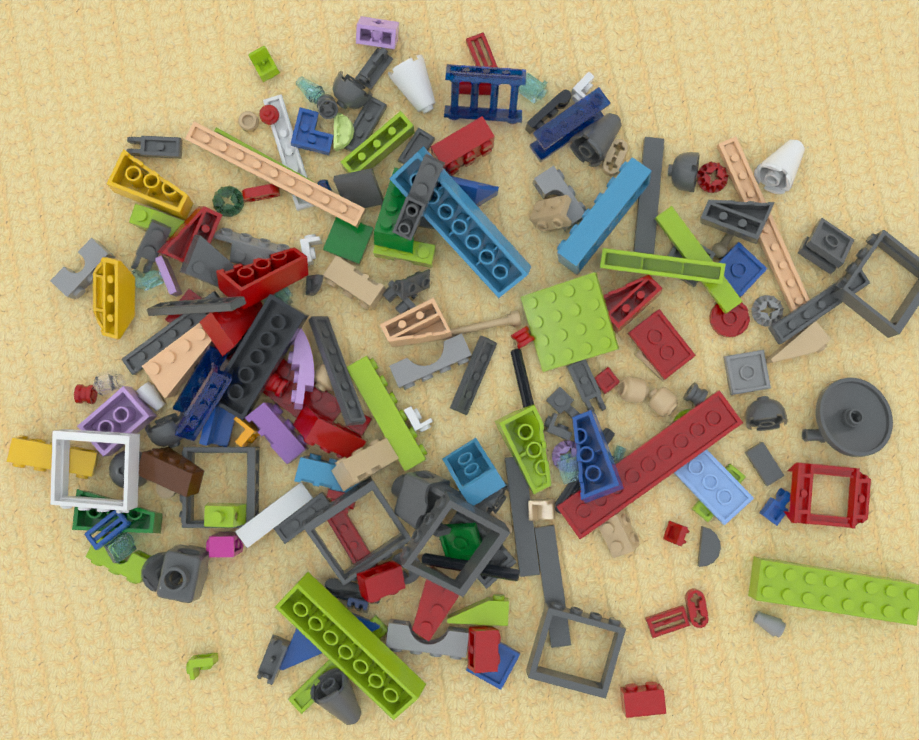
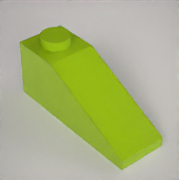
M135 204L129 223L144 230H147L152 219L170 226L169 238L184 223L183 220Z
M493 594V597H486L448 614L447 623L508 626L509 600L503 594Z

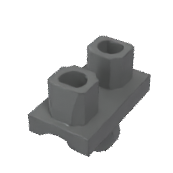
M393 280L388 283L389 287L382 294L389 303L397 296L401 299V292L393 289ZM417 294L411 295L413 299L418 296ZM407 297L401 299L402 302L395 309L402 314L416 307V305Z

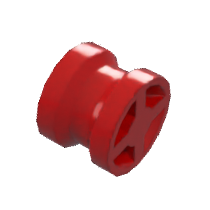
M528 326L511 335V338L517 342L518 349L535 340L534 336L530 335Z
M274 373L269 379L265 390L274 392L275 396L280 398L286 391L290 381L281 379L277 373Z
M77 384L74 390L75 402L77 404H82L83 402L95 404L98 395L96 385L84 386L83 384Z

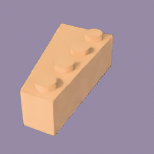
M198 323L142 365V367L165 399L173 397L190 378L189 376L195 370L194 367L211 352L215 345L201 324Z

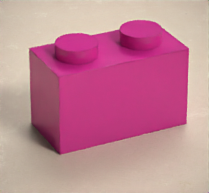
M218 532L209 536L206 542V551L209 552V557H235L243 552V542L235 532Z

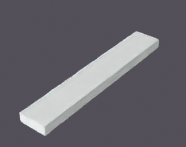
M282 94L264 99V105H273L279 111V119L275 124L271 125L282 164L308 178L299 148L291 146L293 129ZM292 194L297 211L314 206Z

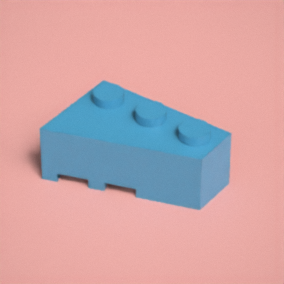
M310 453V456L300 457L295 482L305 481L312 483L314 486H324L343 492L331 471L336 467L335 462L338 461L337 459L329 458V461L321 459V455ZM354 485V486H352L351 488L345 490L344 492L346 493L347 491H349L350 489H352V488L355 487L356 485Z

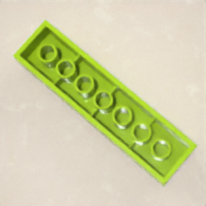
M753 557L748 596L756 601L917 626L919 613V584Z
M309 572L275 606L286 619L393 720L420 697L426 683Z

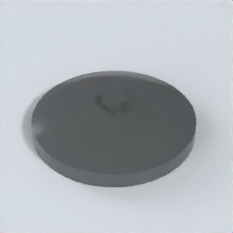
M843 378L829 384L819 395L815 411L817 426L825 441L834 450L849 457H865L877 453L887 444L892 434L893 416L888 401L874 385L859 378Z

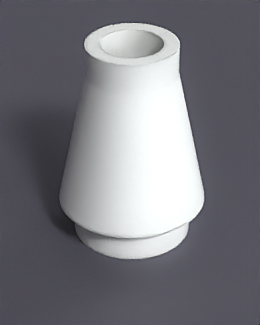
M149 381L136 391L139 394L138 397L154 408L155 411L165 405L155 385H152Z

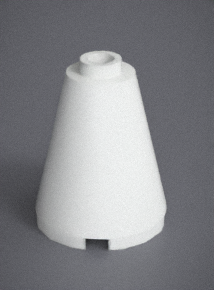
M417 55L418 60L413 61L410 58L392 69L394 73L388 72V75L418 112L423 111L425 114L434 109L433 105L436 102L422 55Z
M789 140L760 163L754 171L757 183L762 182L765 185L764 189L774 194H784L785 191H789L805 151L802 142L799 140Z

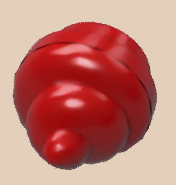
M269 104L260 109L259 116L264 124L273 125L279 119V111L275 106Z

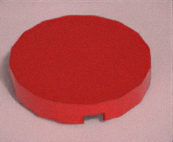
M742 302L727 313H724L716 303L709 315L712 329L718 335L726 338L742 334L748 328L750 322L747 306Z

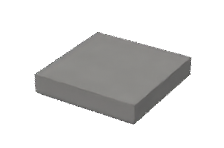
M764 350L723 357L730 395L771 388Z

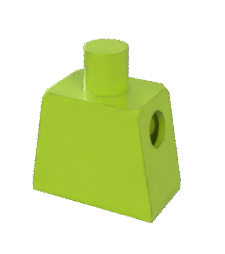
M208 502L205 505L204 526L237 527L246 523L247 504Z

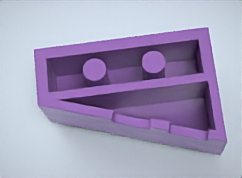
M263 402L247 415L245 419L248 422L252 420L259 429L258 433L261 436H265L272 449L286 464H290L309 449L306 445L307 443L303 441L304 437L301 434L298 435L294 431L293 423L281 415L283 411L276 403L273 405V403Z

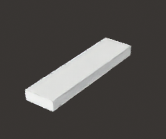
M300 482L234 532L245 547L248 548L313 499V497L302 482Z

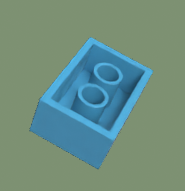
M476 438L443 458L466 501L473 506L506 486Z

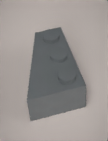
M708 200L701 215L700 223L757 244L775 202L758 203L755 201Z
M194 235L180 272L219 288L216 271L224 269V271L232 270L234 264L202 236Z

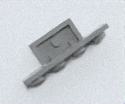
M221 228L214 234L215 239L232 243L230 262L241 263L242 265L251 264L257 258L268 259L271 258V254L290 249L286 244H275L264 238L257 239L247 233L233 232L229 228Z

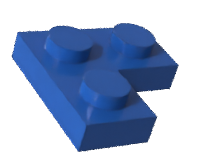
M300 107L291 139V146L329 156L334 135L315 130L319 112Z

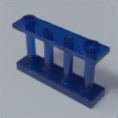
M447 64L445 80L452 82L451 106L445 105L444 118L451 120H476L483 116L488 121H503L509 124L522 123V110H517L519 86H526V69ZM461 81L471 83L470 107L458 106L459 83ZM480 83L491 84L490 108L478 107ZM509 84L511 86L509 109H497L499 85Z
M600 87L533 132L537 140L530 144L529 147L540 162L571 142L570 139L574 134L604 116L601 111L611 103Z
M208 346L173 406V410L183 412L184 415L175 429V436L191 441L196 440L233 379L232 374L220 370L221 365L228 356V352L222 356L217 348Z

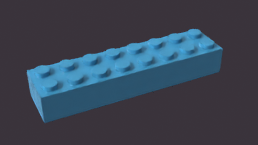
M424 146L389 178L405 197H407L411 190L424 155L432 156ZM443 168L438 184L423 216L492 292L500 298L529 274L531 265Z

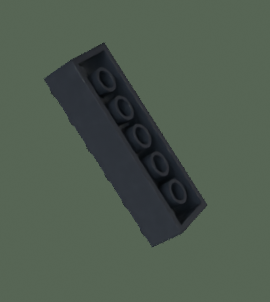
M270 294L207 400L244 420L253 410L269 379L277 370L309 315L275 294Z

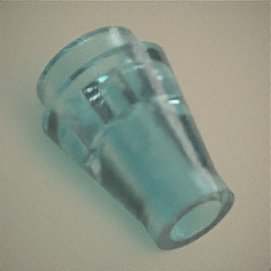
M303 76L299 77L296 81V86L311 103L317 104V99L325 94L322 86Z

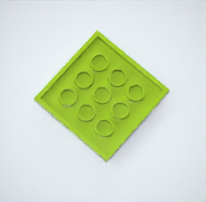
M596 272L521 296L532 336L535 338L533 341L543 372L619 349Z

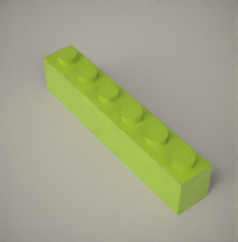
M607 248L602 250L600 268L717 284H723L726 266L724 263Z
M365 356L347 366L348 372L384 436L397 454L404 471H407L425 461V455L428 453L423 444L419 445L415 438L418 435L414 428H409L405 422L408 418L403 409L399 411L396 403H398V400L394 393L391 392L389 394L386 388L388 383L383 375L379 376L376 371L379 368L374 358L370 359L368 356Z

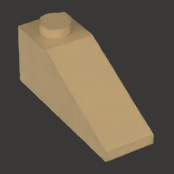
M815 321L766 358V363H773L814 352L820 353L827 347L826 343L831 338Z

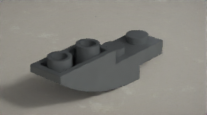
M428 154L424 155L411 190L405 199L392 231L393 233L410 241L412 240L438 184L445 162Z

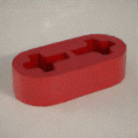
M273 184L246 188L242 190L243 200L245 202H254L280 196L279 187Z
M689 589L685 594L689 622L696 628H703L708 624L709 620L705 596L698 589ZM693 594H696L700 597L696 600L697 606H695V603L692 600H690V598L694 597ZM697 610L699 615L703 616V618L700 619V623L694 620V618L697 617Z

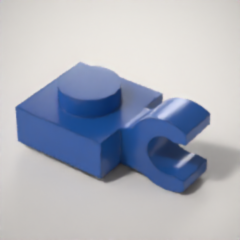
M780 488L776 493V499L770 497L759 513L778 526L786 515L784 511H789L785 506L790 501L791 494Z

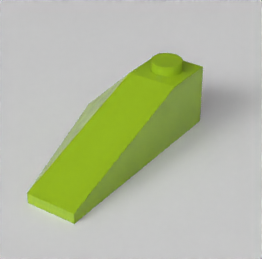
M535 405L511 412L494 421L532 493L536 494L551 486L549 463L546 455L547 447L543 432L544 425Z

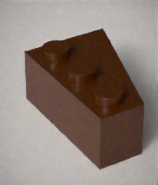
M169 446L152 448V450L142 452L139 463L140 477L185 497L198 494L200 491L205 470L172 448H169Z

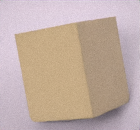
M532 499L528 501L529 521L555 519V499Z

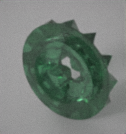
M230 185L221 187L215 192L212 199L213 208L224 217L237 215L244 206L242 193ZM231 196L230 200L232 201L234 206L232 204H226L225 206V201L222 197L229 198Z

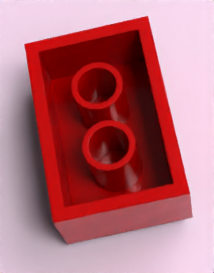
M483 116L432 145L431 155L445 162L443 168L452 176L459 171L460 167L464 165L467 167L473 164L477 157L481 155L484 157L490 154L494 147L495 136Z

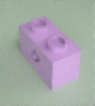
M361 16L357 22L356 44L395 49L398 42L399 22Z

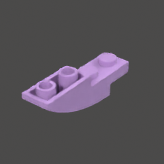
M301 328L292 343L294 351H289L288 363H292L291 370L295 371L293 383H297V390H292L291 402H295L294 409L302 410L305 391L313 392L314 387L313 356L307 337Z

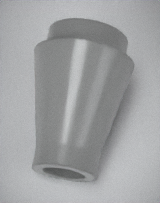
M757 611L753 622L757 623L772 637L776 636L779 638L786 627V623L782 622V619Z

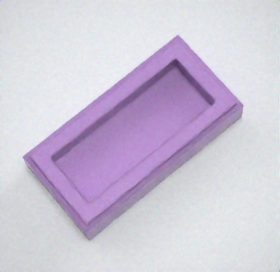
M162 255L155 258L169 294L175 297L182 295L169 260Z

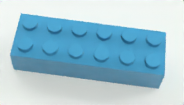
M633 157L629 162L625 161L621 165L618 176L610 179L606 186L607 190L604 193H599L594 200L595 205L584 212L582 215L583 220L580 224H575L569 232V238L566 241L562 240L557 247L558 261L576 275L580 273L650 184L652 171Z

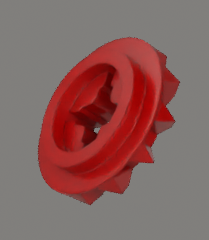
M711 161L699 169L697 182L702 190L708 193H717L727 185L729 175L726 172V167ZM714 171H716V176H715V177L718 178L719 180L715 179V180L710 184V182H711V180H710L711 177L708 176V174L711 175Z

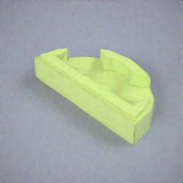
M337 113L334 117V149L339 151L351 142L354 135L353 123L342 113Z

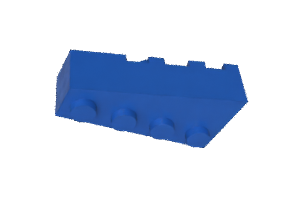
M592 410L572 417L577 448L576 457L579 467L578 476L581 486V500L588 503L624 489L597 415Z

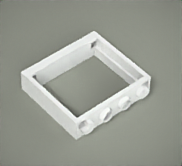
M74 429L54 430L52 434L50 505H60L62 509H70L72 506L78 507V510L97 508L98 512L116 510V513H129V510L137 508L140 434ZM70 440L125 444L124 500L68 496Z

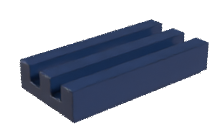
M348 598V609H353V606H355L356 611H360L363 608L364 613H368L370 606L367 601Z

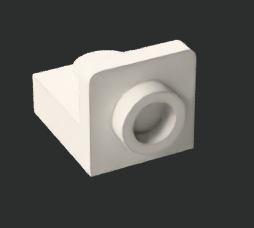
M590 72L571 91L572 100L577 105L581 104L583 107L589 101L585 94L593 87L592 81L594 76Z
M315 234L304 236L305 239H300L302 253L307 256L308 266L314 265L313 259H316L315 248L311 246L322 244L320 236L316 237Z
M412 406L404 410L415 431L420 430V432H423L431 427L430 423L433 422L431 418L420 423L419 420L422 417L417 408L413 410Z

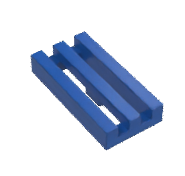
M114 510L84 535L94 549L99 550L130 526L131 522L126 519L125 514L116 513V510ZM115 516L119 517L94 538L91 536ZM123 522V524H121L118 528H116V529H115L114 531H112L109 535H107L104 539H102L99 543H97V541H98L100 538H102L105 534H107L109 531H111V530H112L114 527H116L119 523Z

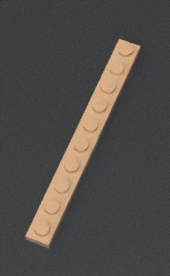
M193 122L185 138L187 141L357 228L366 212L365 208L196 122Z
M735 136L719 143L716 147L741 202L755 201L766 203L737 137ZM770 213L759 238V243L790 312H792L810 299Z

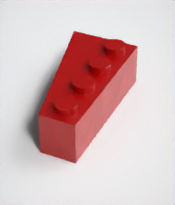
M293 247L271 254V258L268 259L257 258L253 260V263L242 266L241 263L234 265L232 270H217L219 290L227 297H244L246 304L240 307L244 310L267 298L270 294H274L308 276L307 256Z

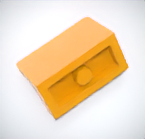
M235 416L234 420L245 428L244 432L235 442L240 447L251 446L260 435L258 433L259 429L252 421L241 420Z

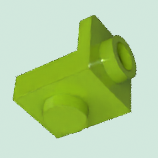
M262 46L248 54L263 82L280 74L266 46Z

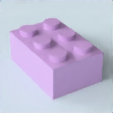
M123 386L77 427L80 430L138 434L157 415L138 397L137 392L132 387ZM91 442L103 457L114 455L125 445Z

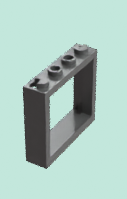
M882 230L877 234H871L867 238V245L856 254L857 259L846 268V275L835 284L837 288L832 294L883 335L890 338L902 332L919 306V257L887 231ZM877 246L918 278L890 321L849 289V286Z
M183 447L182 456L194 464L195 453H247L246 523L259 514L260 447ZM180 495L182 511H180L179 517H181L182 528H240L243 526L205 527L204 520H194V495L188 497Z
M371 476L302 521L303 528L343 585L352 580L356 581L357 573L375 567L376 563L381 560H387L392 556V552L398 548L402 549L411 540L408 531L394 513V510ZM370 491H373L401 533L346 570H343L315 528Z
M445 491L441 498L436 500L432 511L425 515L419 529L413 532L407 546L402 548L403 551L399 558L403 568L464 597L506 540L510 531L505 522ZM451 508L491 529L455 580L415 560Z
M545 602L526 668L528 678L606 699L626 628L620 620H616L614 617L606 619L596 612L588 614L578 607L572 606L570 609L563 607L564 605L559 602H552V604ZM553 615L615 632L601 682L538 666Z

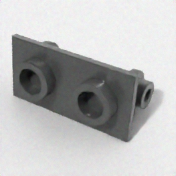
M377 47L355 79L371 90L393 58L387 54L388 51L385 48L381 47L379 49Z
M430 269L423 272L418 271L406 279L396 280L393 284V289L401 292V299H404L430 288Z

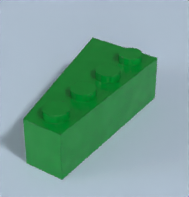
M394 167V170H393L392 175H393L399 168H395V167ZM390 180L374 229V245L413 254L414 236L410 241L392 232L406 197Z
M76 490V496L113 499L87 490ZM140 506L129 510V513L122 512L127 517L126 519L131 522V525L122 532L161 534L163 513ZM74 507L72 530L88 531L114 510L98 512L97 508L78 510V507ZM115 516L98 531L104 530L119 517ZM123 522L119 523L116 527H114V528H113L111 531H109V532L114 531V530H115L116 528H118L121 524H123Z

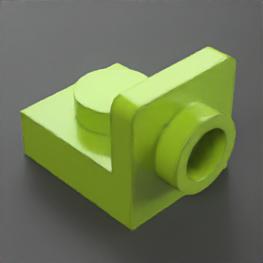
M218 653L193 655L186 664V672L190 675V680H195L199 676V667L200 670L211 669L218 661Z

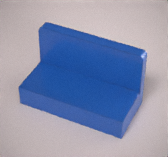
M214 403L210 404L199 444L207 446L212 443L223 447L229 446L235 416Z

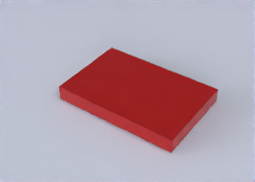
M660 309L627 333L663 380L667 379L696 356Z

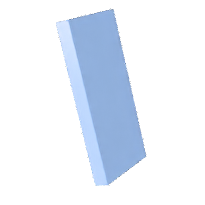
M707 449L674 472L723 525H726L754 499Z

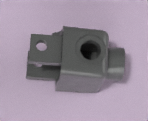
M427 470L402 474L396 478L391 488L392 494L398 498L394 513L415 529H419L425 515L432 511L436 500H439L445 491L460 499L462 493L450 487L449 480ZM441 522L433 535L439 537L450 534L451 528Z
M178 544L165 553L157 588L158 597L183 603H191L201 597L203 586L207 579L210 558L206 548ZM174 571L180 572L183 577V582L177 585L172 582Z

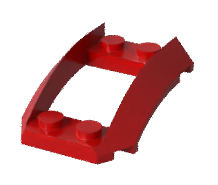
M796 462L787 470L792 472L789 511H784L791 523L855 529L857 524L868 520L871 479L866 474H862L860 468ZM814 474L850 477L847 517L811 513Z

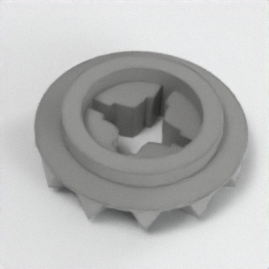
M764 295L753 303L752 316L758 324L771 326L783 317L784 308L781 305V301L774 296ZM767 305L769 308L775 309V311L770 313V316H768V313L761 312L767 308Z

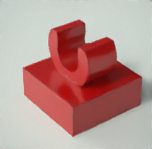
M668 521L663 540L682 546L686 544L687 541L684 539L686 533L690 531L686 526Z

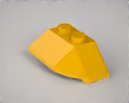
M102 257L101 262L93 272V312L97 323L101 327L100 331L103 336L121 339L135 317V277L122 261Z

